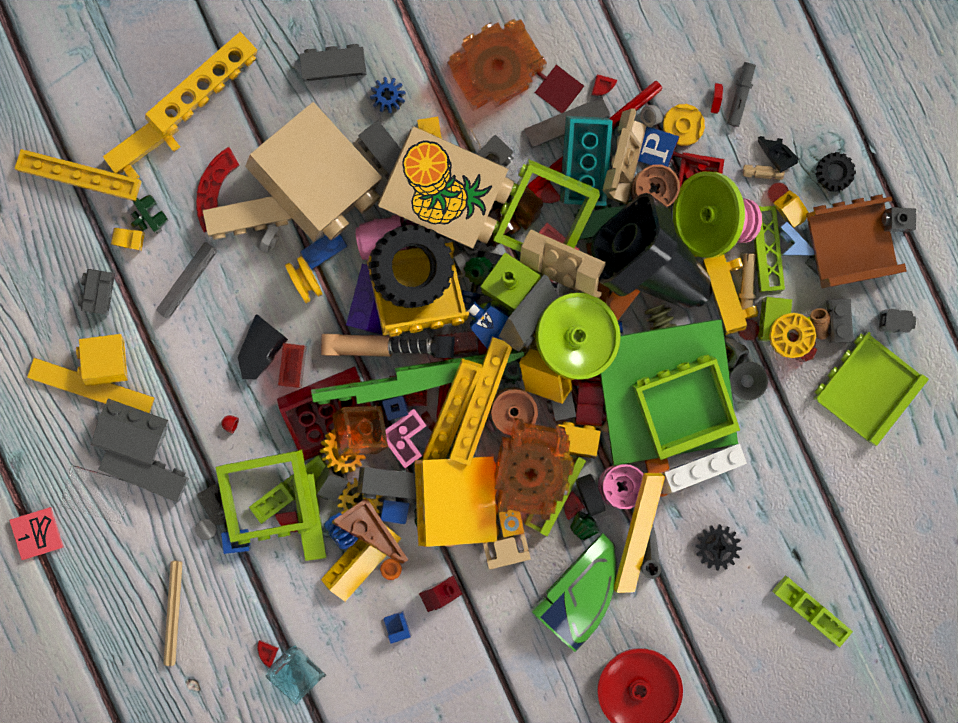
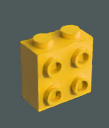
M122 334L79 339L76 355L77 359H80L81 366L77 368L79 379L83 380L85 386L128 381L125 341Z
M530 349L526 356L521 358L520 368L525 391L563 404L572 390L571 379L553 372L542 360L539 351Z

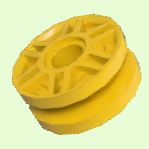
M300 256L297 258L298 269H295L290 262L285 264V267L298 293L307 304L311 301L308 293L310 290L318 297L323 295L310 267L304 258Z
M784 314L777 318L770 327V344L774 351L782 357H802L810 352L815 344V327L810 319L802 314ZM791 329L798 333V338L794 342L789 341L787 338V333Z

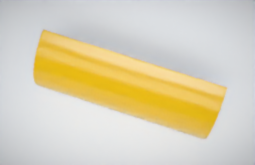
M384 523L389 532L391 533V535L393 536V538L395 539V541L398 543L402 538L395 531H393L386 523ZM358 539L322 577L321 581L331 592L343 601H346L387 555Z

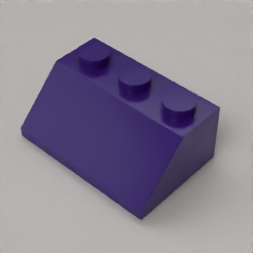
M362 263L346 326L383 335L368 266Z

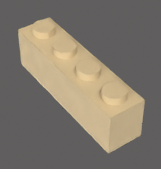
M272 196L203 210L208 237H213V240L225 238V234L234 232V236L247 233V229L252 228L255 231L268 229L267 225L275 224L276 227L288 225V221L292 220L290 215Z

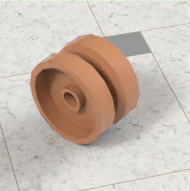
M518 387L504 388L495 395L490 408V416L495 426L504 434L511 436L522 435L530 431L536 423L538 416L537 404L533 397L524 389ZM517 408V415L510 414V410Z

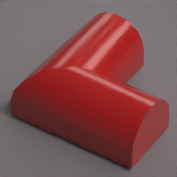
M682 153L709 162L710 166L681 159L678 177L680 187L688 178L696 173H723L725 159Z

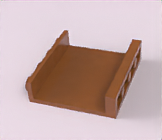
M883 194L871 196L870 201H864V198L851 200L852 204L845 205V201L834 203L832 204L833 208L827 209L826 205L813 207L814 211L806 214L822 289L907 272L905 263L897 265L891 232L884 231L882 224V215L884 210H886L885 203L892 201V197L883 198Z

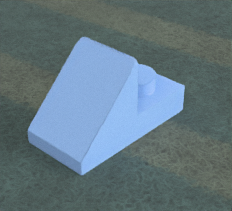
M785 222L779 228L781 238L787 243H792L781 256L810 257L814 255V249L788 222Z

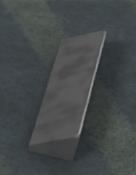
M600 97L525 128L524 131L531 148L533 149L564 136L566 116L610 117V112L603 98Z
M207 242L203 243L157 307V312L164 318L170 319L216 255L217 250Z

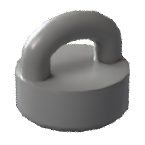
M648 105L641 110V119L646 126H655L663 121L662 113L657 106Z
M211 519L199 521L195 527L197 536L203 540L213 538L217 532L216 523Z

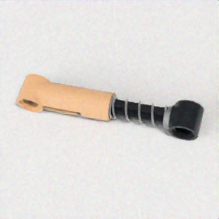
M321 334V355L391 357L392 354L395 355L397 353H402L403 355L406 353H411L412 355L416 353L424 355L427 353L432 355L433 358H454L455 337L433 336L432 339L427 338V340H410L409 338L408 340H400V338L394 340L389 335Z

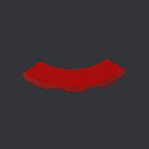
M227 147L214 157L201 176L198 185L196 210L204 233L207 232L203 210L218 207L219 191L224 180L235 168L240 166L230 147Z

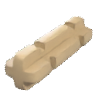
M747 164L743 166L744 177H752L753 175L754 178L772 179L774 177V179L782 180L785 171L780 173L777 168L773 169L772 166L756 165L753 167V165Z

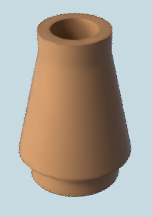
M823 308L813 310L810 315V321L815 327L816 337L821 340L826 339L829 336L830 314Z

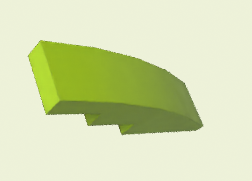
M318 455L305 465L307 475L314 474L315 482L327 464L322 460L321 455ZM294 474L249 506L261 524L295 500L292 478Z
M308 474L307 478L317 525L311 527L310 532L301 533L305 561L327 558L314 474ZM292 477L298 520L300 523L303 522V518L295 478Z
M786 575L772 590L774 594L839 648L853 633L850 628Z

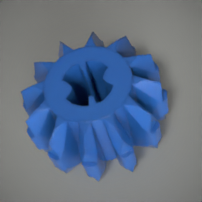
M384 77V84H381L379 80L376 81V85L379 88L371 87V91L376 94L371 95L370 100H377L373 104L374 108L381 104L380 112L382 113L385 107H388L390 114L392 113V106L396 110L400 109L397 102L405 103V100L399 96L406 95V92L404 90L398 91L402 88V83L394 86L396 83L395 78H392L389 84L387 77ZM387 90H389L390 94H394L393 97L390 96V100L382 97V94L385 95Z
M337 513L324 523V527L336 545L344 550L355 544L358 538L332 523L334 519L342 515Z

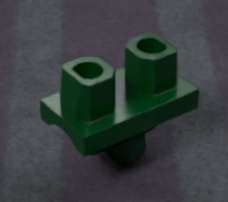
M147 195L141 199L137 197L136 202L133 201L142 216H139L137 211L131 213L135 220L131 223V226L133 228L139 226L142 231L148 229L144 223L146 221L153 232L158 234L162 231L161 227L169 221L163 211L158 212L154 216L150 214L148 210L157 205L152 195Z

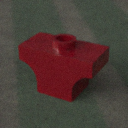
M451 576L420 592L419 595L427 612L447 605L461 596L462 592L454 576Z

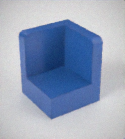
M384 500L381 520L406 524L410 503Z
M248 529L240 530V533L249 532ZM228 531L221 533L224 554L251 550L250 543L238 545V541L230 542Z
M404 611L384 617L390 644L411 637Z

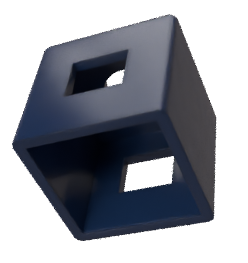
M405 395L382 399L387 420L408 415L409 409ZM398 403L399 405L397 407H392L393 404Z

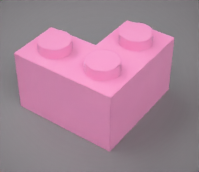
M415 409L388 427L383 438L404 468L422 456L410 438L427 425Z

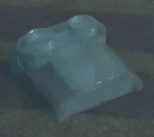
M295 645L286 650L272 664L265 676L297 705L326 674L304 654L301 648Z

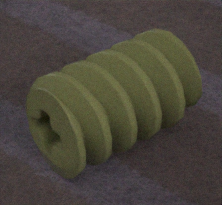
M666 304L644 312L647 315H652L647 319L648 323H654L650 330L677 326L676 324H670L674 316L667 315L672 309L664 307Z

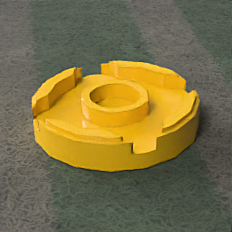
M678 104L672 107L665 114L663 120V131L679 136L678 146H690L696 143L703 135L705 129L703 115L695 106L689 104Z

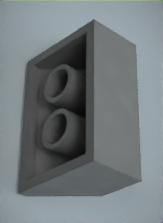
M544 274L510 315L499 335V338L518 352L524 346L528 348L535 339L533 335L536 332L540 315L553 300L559 297L548 276Z
M108 399L100 414L91 446L151 467L166 435L168 420Z

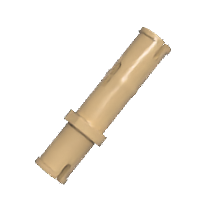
M743 253L741 293H739L738 297L741 298L740 305L742 310L752 307L753 299L756 298L754 282L757 254Z

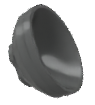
M743 362L737 365L730 375L731 390L737 397L743 400H755L761 397L768 387V375L765 369L754 362ZM744 375L753 377L754 382L751 387L747 388L742 385L741 379Z

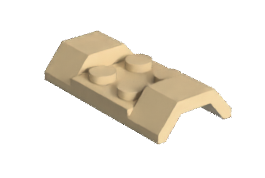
M636 109L622 112L617 130L620 134L617 138L616 155L612 157L613 169L607 171L603 186V192L609 199L623 204H628L647 127L643 123L634 121Z
M529 231L521 246V263L541 272L542 276L545 274L550 280L579 292L581 290L598 298L601 296L602 292L597 291L598 281L606 262L538 232Z

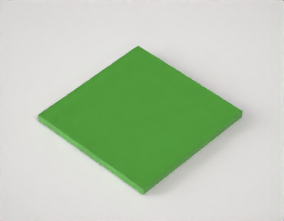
M722 319L620 335V346L614 361L605 371L600 373L613 465L658 458L632 386L637 384V380L649 377L650 379L656 377L657 373L662 370H675L677 365L684 362L691 364L703 355L713 356L717 359L733 406ZM709 366L642 391L661 445L727 421ZM737 432L678 454L738 444Z

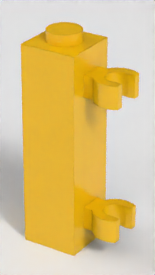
M165 112V114H166L168 117H170V118H173V117H174V116L172 115V113H171L170 115H168V114ZM147 123L102 157L114 173L121 174L125 171L128 177L138 179L140 176L132 165L165 141L172 151L178 150L181 146L173 135L179 129L170 136L166 134L162 138Z
M725 255L703 259V267L710 276L712 295L719 317L722 319L725 335L745 330L747 327L745 319L757 317L759 313L756 306L742 310L730 272L742 269L741 258L726 262Z

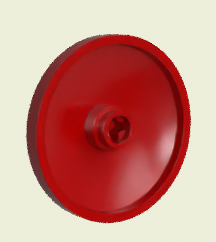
M632 648L617 654L605 665L598 680L597 694L600 707L611 723H670L680 709L683 698V684L678 670L663 654L647 648Z

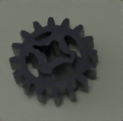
M721 524L717 525V529L710 525L709 532L703 529L704 536H697V539L701 542L695 545L696 548L700 549L696 555L703 556L700 562L702 564L708 562L707 568L710 569L715 565L716 571H719L720 566H723L726 570L728 569V563L735 565L734 557L740 558L736 552L742 550L741 547L737 546V543L741 540L739 538L734 539L736 532L729 533L730 527L726 526L722 530ZM714 534V539L706 542L708 537ZM723 534L729 537L732 544H728L724 541ZM720 541V544L724 547L717 554V550L713 549V546H716ZM705 551H710L713 554V560L707 557ZM727 552H731L729 557L723 560V556Z

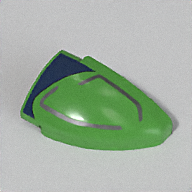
M602 532L546 591L547 597L543 596L531 609L532 613L574 652L598 628L610 605L616 580V553L613 542Z

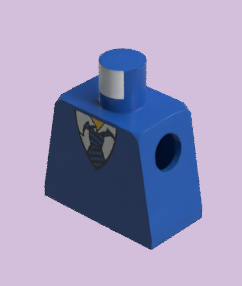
M474 301L466 310L474 318L469 325L488 349L492 336L501 339L499 335L510 314L491 302L487 303L484 308H481Z

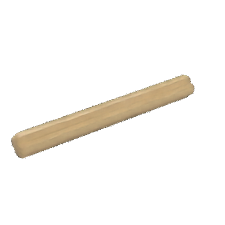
M175 560L170 563L163 660L165 666H174L176 662L183 563L182 561Z

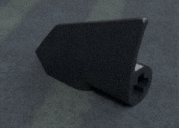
M258 314L255 315L237 357L242 379H257L275 359L274 356L288 340Z

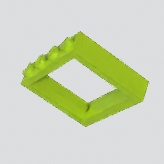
M528 159L527 164H523L519 170L518 176L520 178L518 183H514L509 194L511 195L509 202H505L501 208L500 214H502L499 222H496L492 232L493 241L521 252L523 243L503 234L532 173L586 196L563 243L575 248L600 196L599 190Z
M700 356L696 362L691 364L689 362L677 365L675 370H662L657 373L656 377L650 379L649 377H644L637 380V384L632 385L656 456L660 460L740 431L717 359L713 356ZM709 366L727 421L661 445L642 391Z
M302 450L215 467L230 542L238 541V545L251 542L250 539L257 537L258 541L271 539L270 535L278 534V537H285L291 535L290 531L298 530V534L310 532L311 527L317 525ZM291 461L303 522L240 533L228 473Z

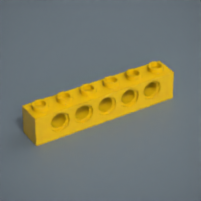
M239 32L145 114V119L162 138L166 134L170 136L178 129L177 124L182 120L186 122L193 116V110L198 106L202 108L209 102V96L214 92L215 94L221 92L225 87V82L229 79L234 80L241 73V68L245 65L249 67L257 59L255 57L257 49ZM230 55H237L240 60L234 63L228 57ZM220 68L224 71V74L216 76L213 70ZM205 82L209 87L206 90H201L197 87V84ZM187 95L190 96L193 99V101L189 104H185L184 102H182L181 98ZM173 109L177 112V115L170 118L165 112Z

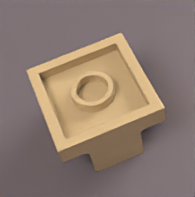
M524 533L520 534L523 550H517L514 535L497 538V541L494 542L495 557L490 556L488 544L483 543L489 570L531 560Z

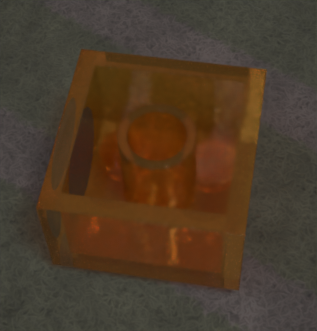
M381 406L342 407L332 414L339 456L378 454L388 448Z

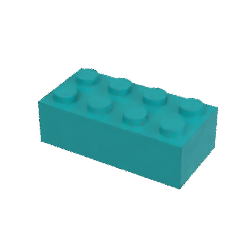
M566 116L562 174L598 189L600 196L596 205L606 206L607 196L603 192V186L607 171L609 170L613 121L609 118ZM561 185L560 201L562 203L583 204L585 195Z

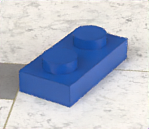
M340 234L333 240H330L325 235L300 252L313 270L347 248V245Z

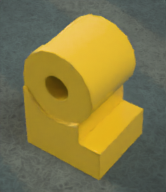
M114 228L111 245L142 251L145 232Z

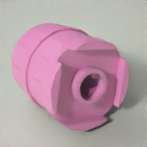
M396 214L389 218H377L356 227V240L362 260L368 261L371 251L376 247V242L384 234L395 228L405 226L403 217ZM410 246L404 247L399 251L408 250Z

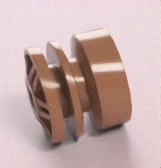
M651 165L636 174L630 194L632 199H635L643 193H650L668 207L678 197L680 182L676 173L669 167ZM656 185L657 189L655 192L650 193L649 189H651V186Z

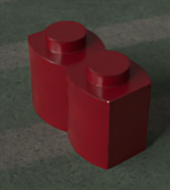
M579 380L576 424L601 426L602 421H606L601 382Z

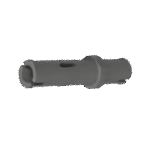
M748 62L743 64L740 78L736 81L737 89L729 114L728 125L735 127L740 125L749 90L753 87L752 79L756 68L755 64Z

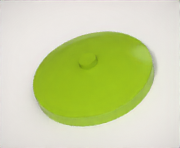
M700 172L692 175L682 184L678 197L674 201L673 223L676 233L693 255L697 257H719L729 252L735 246L741 236L745 221L744 201L738 187L729 177L718 172Z
M571 293L553 300L543 310L536 327V344L542 360L553 372L568 379H588L605 371L614 361L620 346V328L613 311L601 299L586 293Z

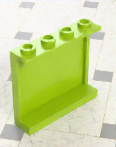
M865 332L864 335L860 333L854 340L855 346L851 351L847 350L840 358L842 363L839 367L834 366L827 375L829 377L828 381L825 384L821 383L814 391L816 396L813 399L870 444L877 446L929 379L925 375L919 374L871 336L870 332Z

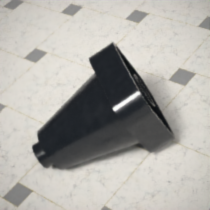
M643 193L633 199L597 231L592 240V256L606 262L598 282L618 296H626L636 289L688 309L704 305L712 294L710 276L676 233L670 209L650 193Z

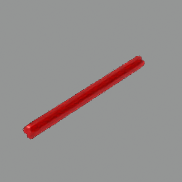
M654 81L609 118L613 121L612 130L619 126L623 111L629 109H636L637 111L662 91L661 84L658 81ZM563 156L548 168L561 173ZM538 175L527 187L536 193L550 180Z

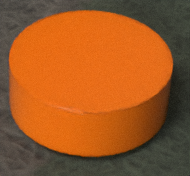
M390 558L382 563L380 571L385 579L394 580L400 576L402 566L398 561Z

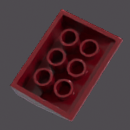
M355 366L277 398L281 415L297 449L302 450L304 461L322 454L320 450L325 448V446L321 442L327 440L325 435L332 433L331 430L335 428L339 430V428L345 427L346 431L353 428L354 435L360 433L359 438L374 432V424L377 417L371 402L357 404L355 396H351L352 399L346 401H339V398L331 399L330 403L318 404L313 402L312 389L362 382ZM337 437L334 441H340L342 437Z

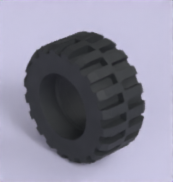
M405 225L384 234L376 242V247L371 251V262L368 263V269H371L369 277L375 284L374 289L376 292H380L384 300L404 308L422 307L439 299L443 295L444 290L449 288L451 284L449 280L453 278L454 271H452L454 258L451 259L449 253L452 251L449 246L446 247L444 244L445 239L442 236H437L436 231L426 229L425 226ZM407 246L420 248L427 255L430 263L428 278L424 283L416 287H407L399 283L392 270V261L395 254Z

